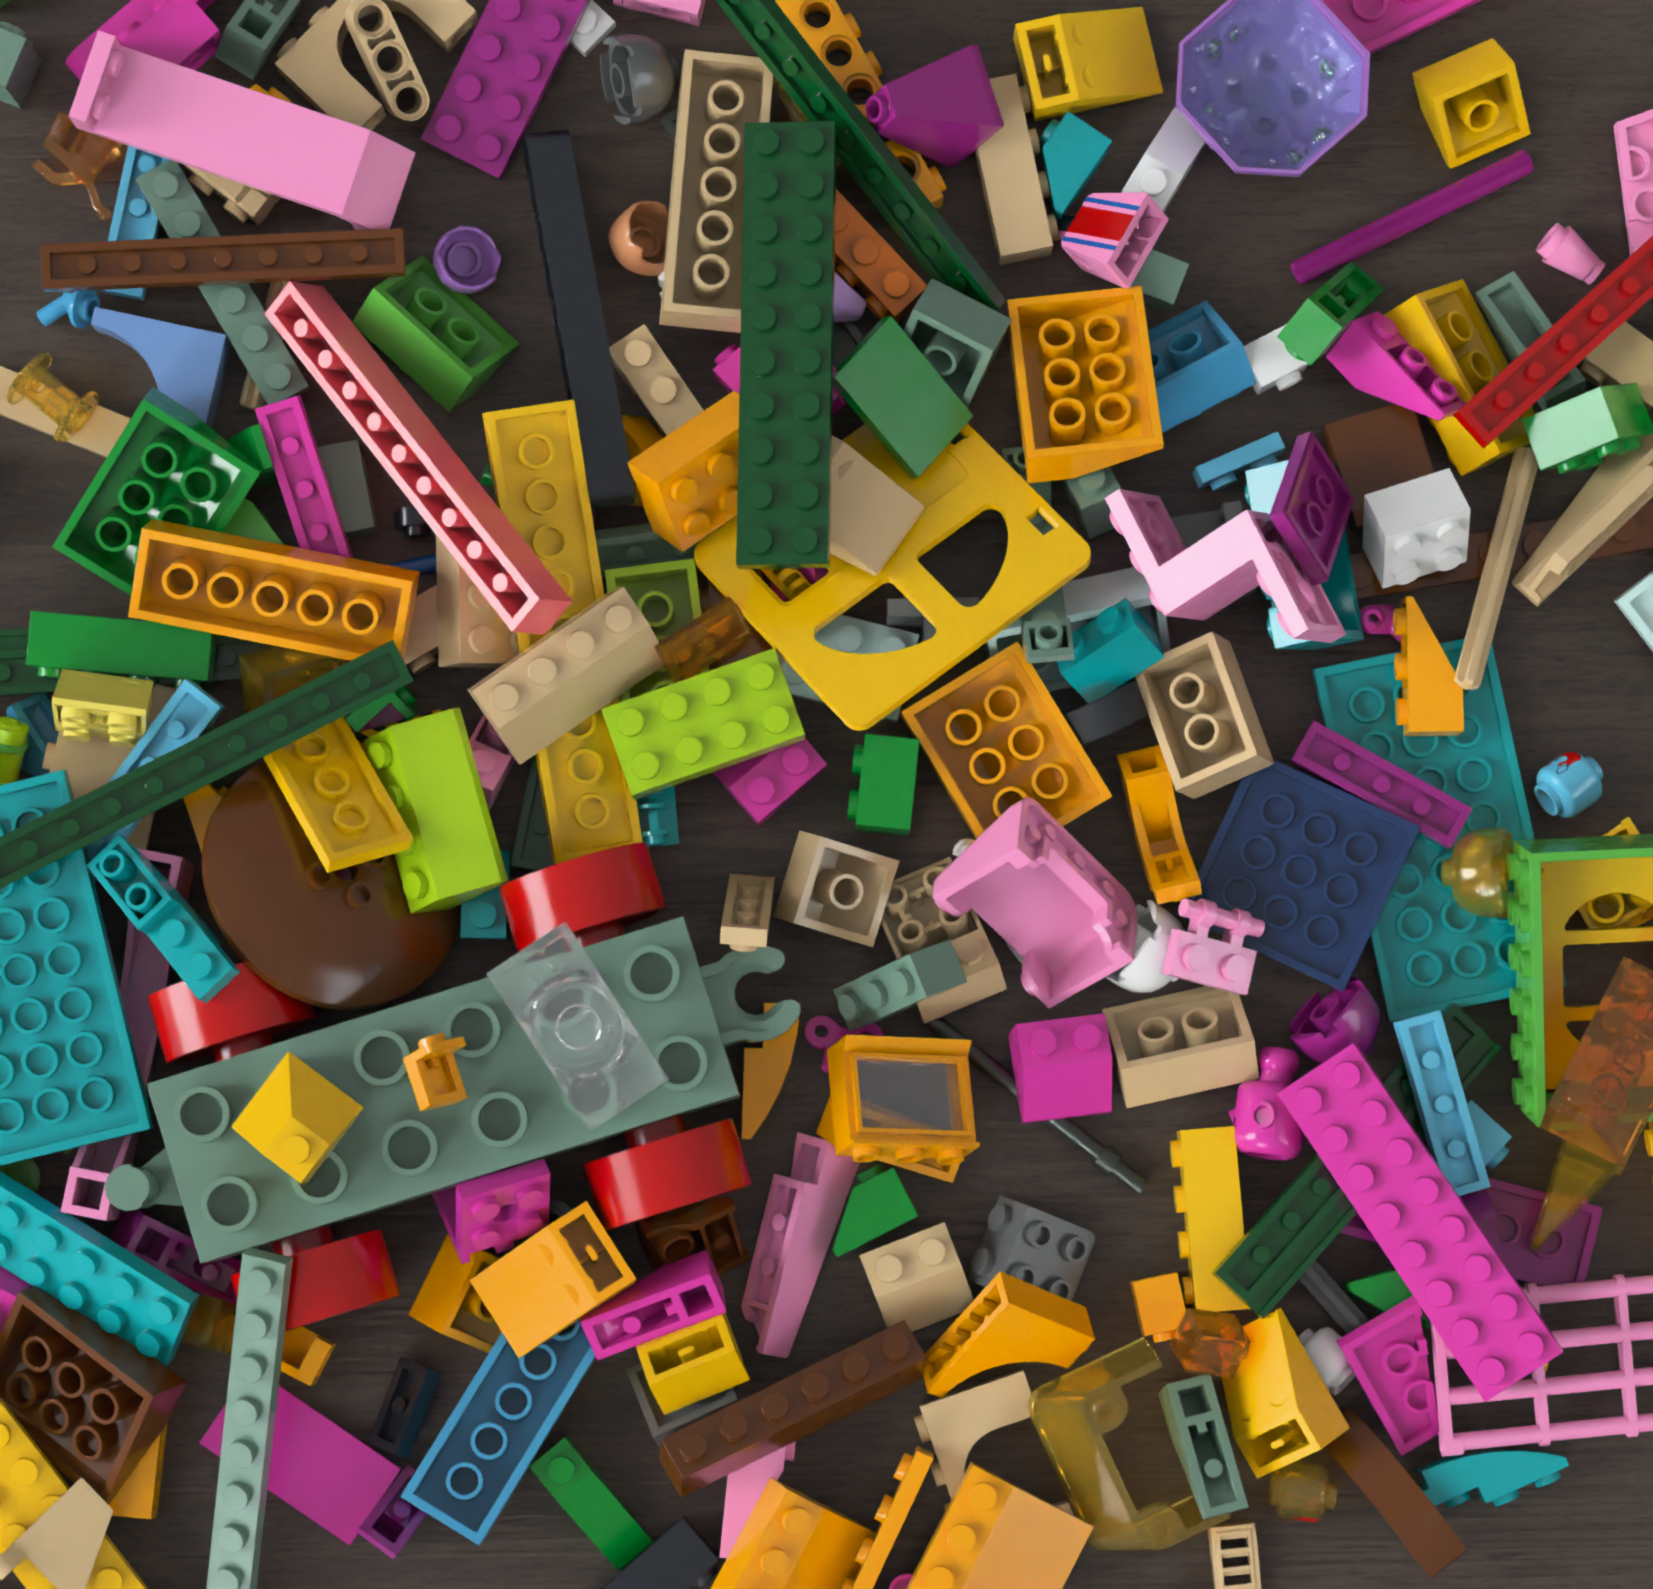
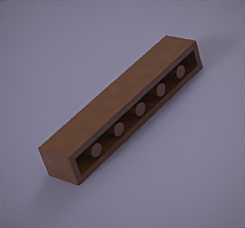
M905 1320L661 1439L659 1460L680 1498L922 1379L927 1358Z

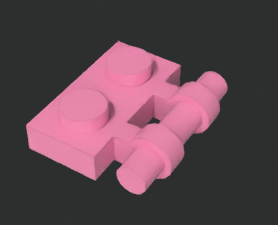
M1201 898L1198 901L1183 899L1179 905L1178 912L1180 916L1190 919L1188 930L1171 929L1161 974L1238 995H1247L1257 951L1244 948L1242 944L1246 935L1258 938L1263 934L1265 929L1264 921L1253 918L1250 912L1238 908L1232 911L1217 908L1215 902ZM1212 925L1224 928L1222 941L1208 938L1209 929Z

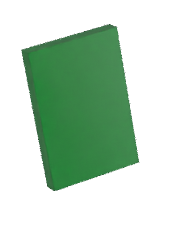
M892 316L883 317L833 371L834 388L910 478L919 477L973 417L968 408Z

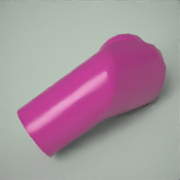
M1388 604L1368 605L1360 610V620L1364 632L1369 634H1391L1401 644V635H1394L1393 612L1395 607Z

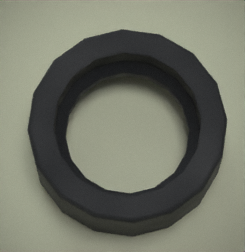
M1132 680L1093 702L1087 703L1083 701L1062 712L1083 746L1140 720L1148 712L1136 681Z

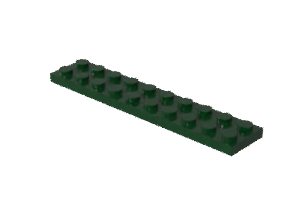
M835 121L745 123L736 565L738 569L830 568L837 126Z

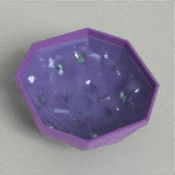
M1227 0L1179 43L1176 108L1189 121L1210 149L1218 153L1235 173L1300 177L1366 119L1370 52L1322 0Z

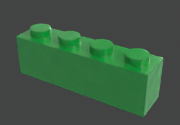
M31 611L26 665L38 668L37 676L59 678L61 670L67 669L104 675L129 676L128 678L154 681V686L156 678L174 680L173 688L176 689L179 688L184 679H190L201 688V682L213 683L217 634L151 621Z

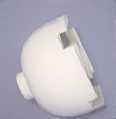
M1146 900L1148 903L1147 908L1140 904L1136 905L1137 926L1134 961L1105 977L1119 987L1131 992H1153L1164 987L1170 981L1175 982L1179 979L1161 973L1171 929L1185 930L1176 917L1152 900Z

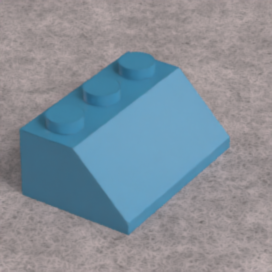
M1207 300L1148 330L1162 433L1188 419L1197 417L1203 411L1238 395L1241 391L1257 383L1242 342Z

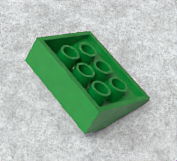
M152 387L139 404L52 547L131 596L141 530L148 522L155 519L223 533L262 470L192 411Z

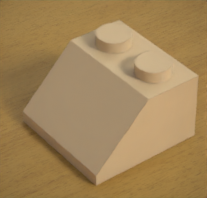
M799 830L773 917L873 947L899 861Z
M945 1222L859 1255L887 1328L905 1320L911 1332L962 1313L974 1300Z

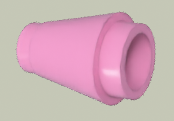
M1556 223L1546 233L1536 249V252L1543 256L1542 262L1581 281L1583 280L1588 285L1594 282L1605 266V263L1599 259L1571 226L1565 228L1559 223Z

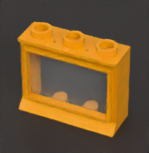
M845 1035L828 1048L827 1060L836 1155L853 1156V1161L872 1162L880 1159V1157H895V1162L901 1164L919 1162L922 1158H935L937 1163L941 1165H953L963 1162L965 1156L980 1147V1142H976L968 1061L972 1040Z

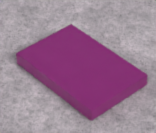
M1310 431L1298 435L1269 517L1314 586L1327 582L1354 497L1318 439Z

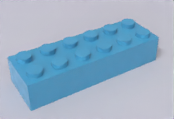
M580 1320L521 1358H518L504 1334L501 1333L400 1497L481 1547L596 1359Z

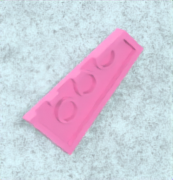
M1653 109L1618 121L1613 126L1630 255L1653 236Z

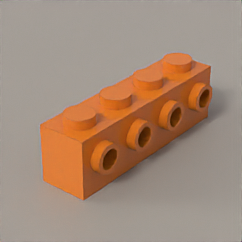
M836 189L835 272L851 288L855 285L867 297L865 299L866 306L879 320L883 317L892 316L898 324L913 310L927 285Z

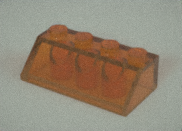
M1623 957L1547 1106L1540 1124V1128L1622 1168L1625 1167L1653 1111V970L1626 957Z

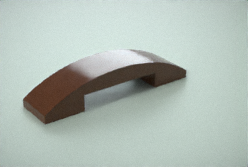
M1349 1406L1341 1413L1350 1428L1326 1445L1324 1449L1341 1470L1345 1471L1401 1539L1403 1546L1429 1578L1432 1579L1465 1553L1467 1549L1403 1466Z

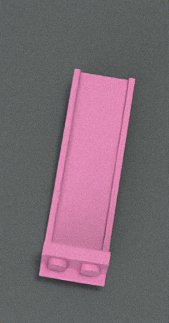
M99 30L69 113V118L78 129L332 214L351 223L355 230L390 229L416 152L372 130L121 46L116 36Z

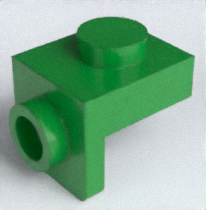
M405 685L350 713L345 720L358 732L391 702L410 721L419 713V709L414 705L418 698Z

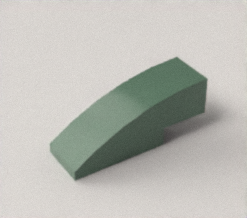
M1514 271L1475 292L1487 320L1511 362L1552 326L1549 319ZM1575 366L1536 402L1544 411L1584 394L1585 378Z

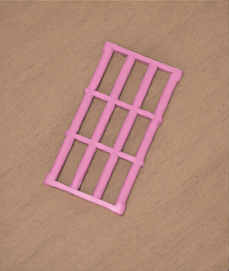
M1623 1274L1613 1275L1612 1279L1545 1286H1537L1536 1283H1526L1522 1289L1539 1315V1304L1613 1297L1616 1325L1551 1332L1562 1348L1617 1343L1620 1370L1545 1378V1366L1542 1365L1531 1372L1532 1379L1519 1380L1486 1401L1492 1402L1533 1397L1536 1425L1453 1433L1451 1406L1482 1403L1485 1401L1474 1385L1449 1387L1447 1360L1456 1358L1430 1321L1439 1422V1449L1442 1457L1463 1455L1465 1450L1538 1443L1542 1447L1550 1446L1552 1441L1626 1434L1629 1438L1637 1437L1639 1432L1653 1431V1413L1637 1414L1635 1387L1653 1385V1367L1634 1369L1631 1341L1653 1339V1321L1630 1323L1627 1296L1653 1293V1275L1625 1278ZM1621 1388L1624 1416L1549 1423L1547 1396Z

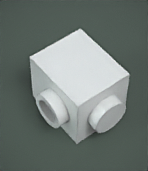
M1286 325L1244 346L1257 382L1252 385L1257 395L1274 386H1277L1279 391H1283L1303 379L1301 372L1305 371L1308 363L1294 358L1286 350L1285 344L1277 337Z

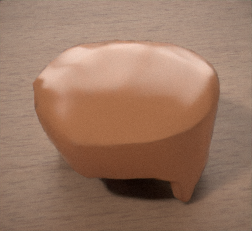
M639 201L631 205L612 223L608 233L609 244L616 260L627 270L645 276H659L664 271L669 216L667 207L658 201Z

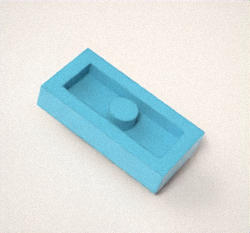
M1277 431L1195 467L1192 475L1199 490L1211 486L1213 492L1237 482L1238 480L1235 475L1249 468L1255 469L1278 463L1276 457L1282 454L1285 446Z

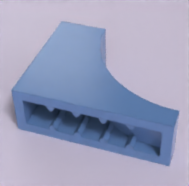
M94 307L91 325L98 333L120 340L139 353L151 369L158 391L192 411L208 426L213 428L232 345L227 335Z

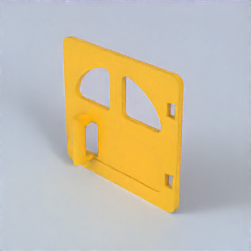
M968 423L959 432L965 439H962L955 445L950 442L917 478H910L865 424L842 440L924 505V511L877 577L830 554V568H827L828 574L813 585L797 568L760 569L790 600L789 602H784L752 569H738L736 565L737 516L704 538L695 547V563L700 571L763 638L775 648L779 655L843 723L853 730H866L875 725L1083 572L1091 562V550L1088 543ZM989 509L997 510L1002 514L1008 530V546L1004 563L997 579L985 597L975 606H962L918 562V559L981 512ZM1038 513L1054 528L1045 535L1030 522ZM885 583L893 584L937 630L932 638L900 650L872 654L842 652L826 647L815 640V635L820 629Z

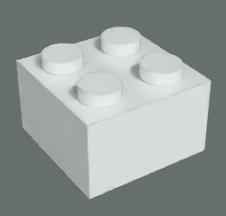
M1450 468L1364 495L1362 548L1382 588L1396 584H1408L1418 577L1439 570L1448 571L1461 563L1467 562L1471 509Z

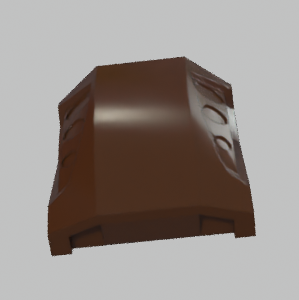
M730 1197L714 1198L710 1201L686 1205L635 1222L634 1225L639 1242L652 1273L664 1265L704 1250H708L718 1276L750 1260L738 1231L733 1213L736 1207Z

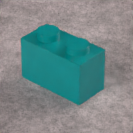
M1124 598L1114 606L1103 610L1096 618L1075 632H1071L1074 660L1057 661L1061 675L1087 703H1090L1111 693L1165 656L1155 629L1131 602Z

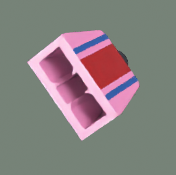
M1092 193L1086 197L1076 216L1063 215L1059 219L1057 227L1061 247L1082 270L1120 287L1129 289L1169 218L1148 193Z

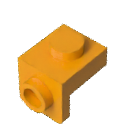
M440 1033L418 1041L419 1049L403 1058L420 1111L456 1104L468 1098L453 1054L466 1046L463 1036L446 1040L445 1034Z

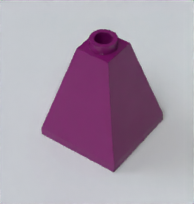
M978 45L967 46L885 84L874 95L870 96L866 103L867 117L874 123L877 134L947 167H956L1005 126Z

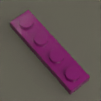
M1314 720L1311 722L1290 762L1344 792L1420 826V834L1447 849H1450L1473 809Z

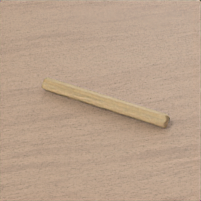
M1531 447L1516 449L1512 458L1454 677V682L1459 685V688L1464 690H1477L1483 678L1538 468V463Z

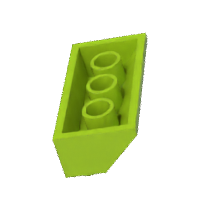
M452 708L392 725L363 741L368 760L413 836L410 849L394 853L411 914L453 909L508 881L460 708Z

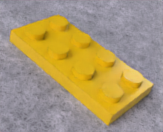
M344 717L263 757L327 873L411 848L413 836Z

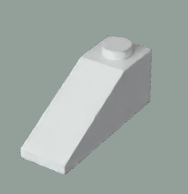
M1176 106L1144 153L1121 192L1148 193L1163 212H1165L1206 144ZM1209 115L1206 116L1210 124L1217 125L1215 118Z

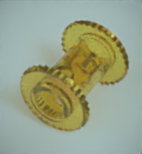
M41 353L18 373L8 390L7 401L14 405L24 398L27 399L58 425L54 439L58 443H63L72 438L86 425L98 405L99 395L92 391L81 398L48 371L52 363V356L48 353ZM41 385H45L41 391H37Z

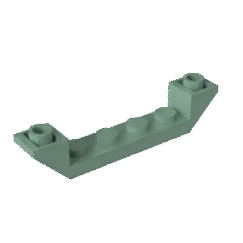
M1023 447L1003 448L1002 458L1027 482ZM1051 481L1028 483L1052 507ZM1039 513L1030 521L1043 535L1054 529ZM1061 587L1019 618L1023 653L1028 663L1074 660L1070 618H1066L1063 588Z

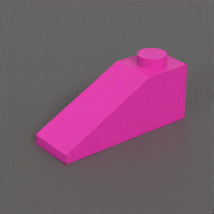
M704 1250L664 1265L582 1316L580 1323L598 1361L727 1312L724 1287L708 1250Z

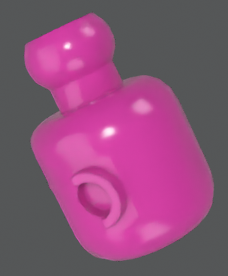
M1262 1047L1257 1055V1064L1260 1070L1259 1080L1246 1081L1239 1085L1236 1107L1234 1110L1229 1111L1233 1126H1235V1141L1238 1152L1264 1159L1291 1160L1296 1158L1302 1151L1305 1134L1277 1094L1292 1083V1076L1299 1068V1056L1296 1051L1279 1047Z

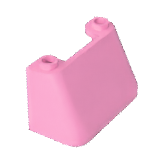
M1026 797L1010 806L935 879L932 898L943 912L950 913L956 917L967 913L971 907L1023 957L1022 985L1030 995L1036 996L1048 1008L1057 1005L1134 961L1137 909L1131 895L1033 798Z

